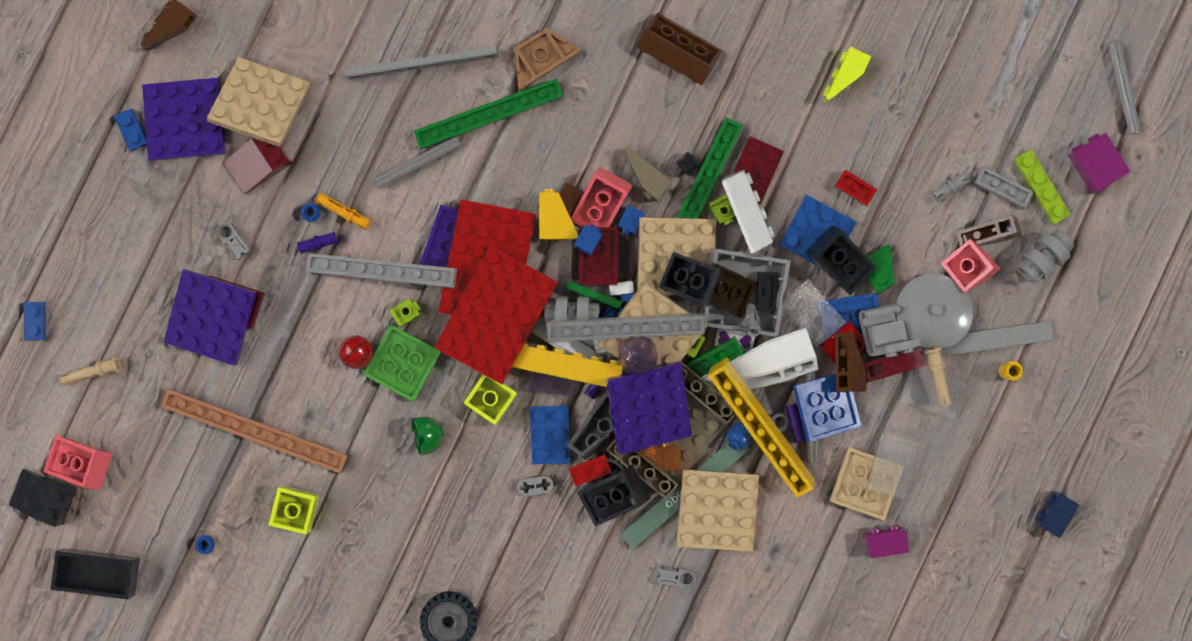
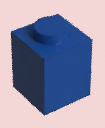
M627 205L618 224L620 232L627 236L635 235L639 228V217H644L645 213Z
M585 224L574 243V247L592 256L602 238L601 230L592 224L590 227Z

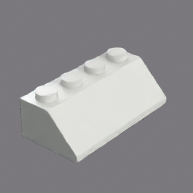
M744 170L724 177L722 184L752 254L773 243L772 237H775L772 227H767L765 220L768 218L764 208H759L757 202L760 201L757 191H753L750 184L753 183L750 173H745Z

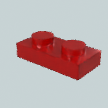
M847 170L843 171L834 187L864 206H868L877 192L876 188Z
M605 454L568 468L575 487L612 473Z

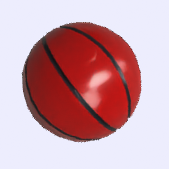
M359 335L346 338L339 348V357L342 363L351 369L365 367L370 363L373 356L371 343L365 337Z

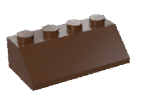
M659 13L654 16L645 28L636 46L643 53L651 55L660 63L668 65L676 72L687 76L693 82L703 85L722 53L721 49Z

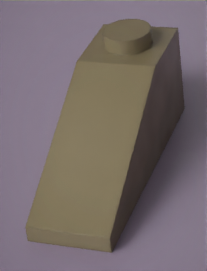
M627 146L624 152L641 189L645 192L643 195L650 201H658L672 181Z

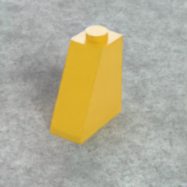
M544 189L543 193H539V239L577 240L578 233L559 192H555V189Z

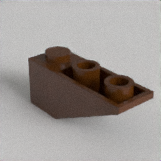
M177 0L169 1L165 5L162 15L154 20L152 29L142 37L140 45L150 50L186 32L197 15Z

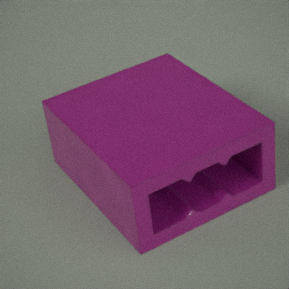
M1096 133L1088 138L1089 142L1083 146L1080 143L1072 148L1073 152L1068 155L1092 194L1101 191L1131 172L1107 133L1102 135Z

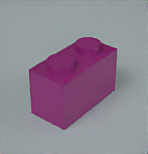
M899 525L888 526V530L873 528L869 529V533H864L867 556L871 559L909 553L906 529L899 527Z

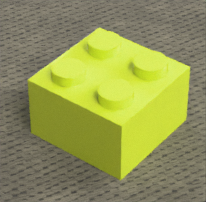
M482 375L463 404L492 424L497 425L519 393L505 384L502 385Z
M287 486L278 487L269 526L302 534L310 533L320 494Z

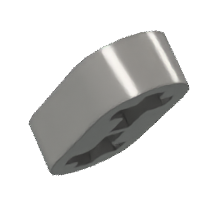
M546 475L525 478L518 483L517 490L522 496L545 494L552 490L554 482L551 477ZM542 479L550 482L546 490L542 486L537 487L536 485L542 483ZM524 482H527V485H534V488H530L527 493H525V490H521Z

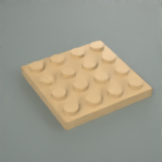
M238 57L207 116V121L281 147L310 88V82Z
M639 217L637 290L645 281L664 295H675L659 288L672 253L676 252L708 264L710 249H715L716 219Z
M644 281L618 317L692 313ZM701 334L600 339L598 345L637 371L681 361Z
M682 469L676 546L753 552L759 475Z

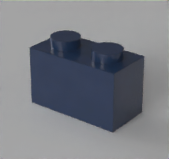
M1054 491L1053 494L1051 493L1045 501L1047 504L1044 509L1037 513L1034 524L1053 536L1060 538L1080 505L1065 495Z

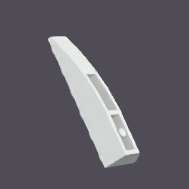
M806 328L768 340L730 361L749 389L780 383L818 370L816 355ZM708 374L701 377L720 393Z

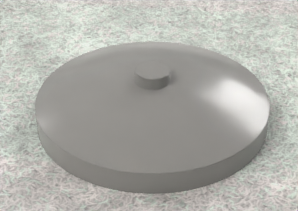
M926 274L913 279L901 290L895 303L901 309V311L895 312L896 321H904L907 339L919 338L921 346L918 347H922V349L941 346L943 350L955 345L967 334L973 319V306L968 293H964L954 279L941 274Z

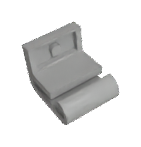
M897 304L863 310L859 313L866 351L870 356L885 354L887 358L897 356V351H902V354L914 351V347L921 346L919 338L907 339L904 321H896L895 312L901 311Z

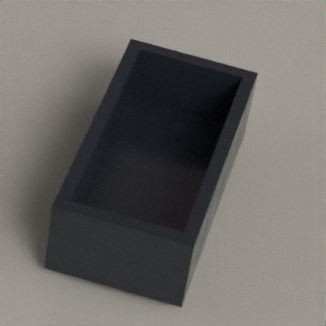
M68 548L55 551L50 590L128 600L135 596L140 558Z

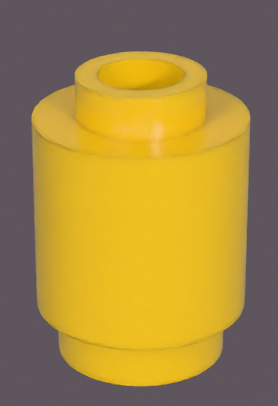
M1016 361L1003 362L999 367V375L1004 380L1015 381L1023 374L1021 364Z

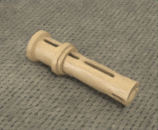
M930 347L925 349L924 353L928 356V369L933 373L939 406H945L944 397L947 405H949L952 401L943 370L946 364L942 361L940 353L942 347Z
M117 356L104 362L97 361L95 365L61 374V382L66 386L98 376L103 378L110 373H121V362Z

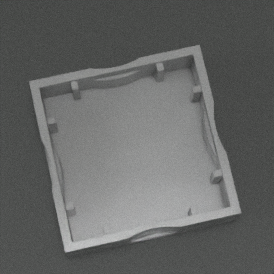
M711 248L708 265L712 266V263H716L756 282L748 304L752 303L756 306L757 271L778 272L776 311L757 310V314L760 317L759 334L778 337L782 315V298L787 285L790 260ZM709 303L707 307L701 305L700 313H704L705 323H707L708 327L748 332V327L744 321L745 311L741 318Z

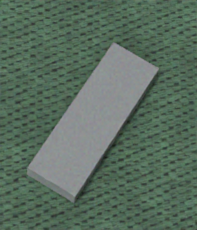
M985 166L980 168L973 184L1022 209H1026L1034 193L1032 190Z

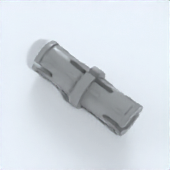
M964 171L954 179L947 180L945 185L932 192L935 200L939 203L950 194L957 193L959 188L971 182L970 177L967 178L969 175Z
M749 303L745 309L746 316L744 321L748 327V334L754 337L760 333V317L757 314L756 306Z

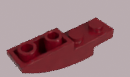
M922 347L913 349V352L904 354L901 352L897 353V356L884 357L863 363L866 370V383L927 366Z

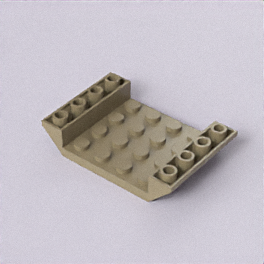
M683 362L681 363L692 436L622 455L617 453L616 440L614 439L606 449L626 467L633 464L639 478L665 499L678 486V482L682 478V469H690L726 424L728 425L736 415L723 395Z

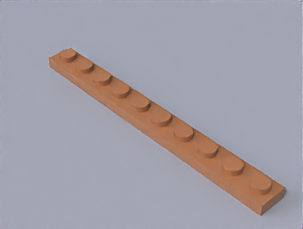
M167 389L161 407L340 474L348 458V455L172 389Z

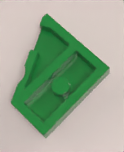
M887 244L867 256L877 267L866 278L877 295L895 286L891 247Z

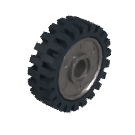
M445 591L433 596L425 604L420 616V629L423 637L427 641H470L476 631L478 622L477 611L472 601H469L465 595L463 596L461 593H455L454 591ZM446 616L452 617L454 624L447 625L444 622V618Z

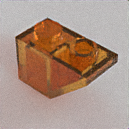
M675 442L664 443V447L652 446L640 450L642 455L662 471L682 469L680 446H675Z

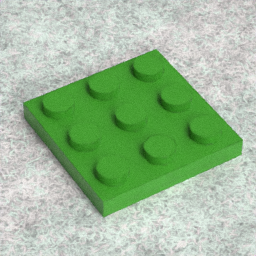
M390 324L363 375L415 402L442 352Z

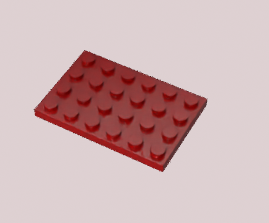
M463 199L460 200L447 268L457 269L455 288L443 287L438 309L439 313L453 314L489 246L527 265L536 214Z
M489 246L434 348L503 385L558 282L502 251Z

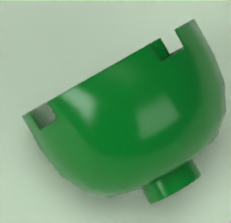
M427 416L411 419V429L415 434L413 439L418 453L423 456L435 452L441 445V437L444 436L442 425L438 426L433 418Z

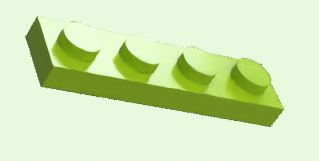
M1032 149L1013 160L1030 189L1034 192L1033 194L1052 225L1071 215Z

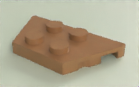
M548 28L515 47L519 90L521 91L581 53V48L569 43L566 39L556 35Z

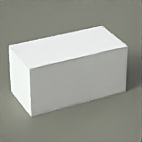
M633 281L617 283V286H609L610 296L634 293Z

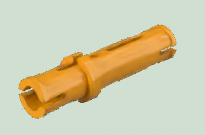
M322 192L318 195L316 199L317 204L346 219V222L356 224L365 231L369 228L372 220L359 214L356 209H350Z

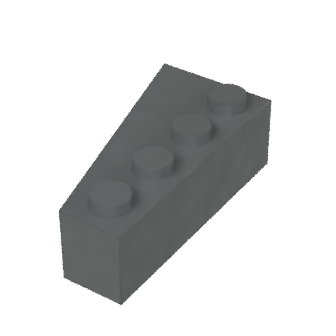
M608 390L566 445L585 460L615 436Z

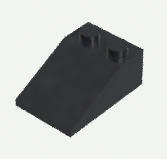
M833 225L805 252L848 295H851L877 268L841 229Z
M673 252L659 288L707 307L722 269Z
M633 464L577 492L595 527L639 508L651 499Z
M22 469L9 506L40 522L57 527L64 525L77 488Z

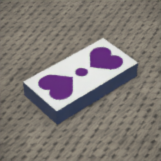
M717 328L715 347L735 336L743 351L748 352L753 349L755 336H750L748 332Z

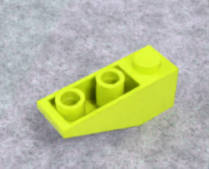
M850 47L848 51H843L839 59L842 63L839 69L835 68L831 76L834 80L831 86L827 85L823 93L826 96L823 102L828 103L864 74L872 56L853 47Z

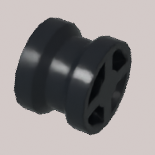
M686 152L682 159L676 161L678 167L687 176L691 174L694 168L700 166L689 152Z

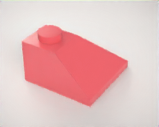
M972 239L966 241L941 263L964 293L986 282L1001 269L993 258Z

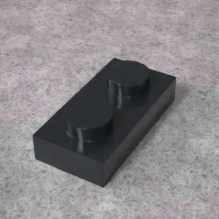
M757 271L756 310L776 311L778 272Z

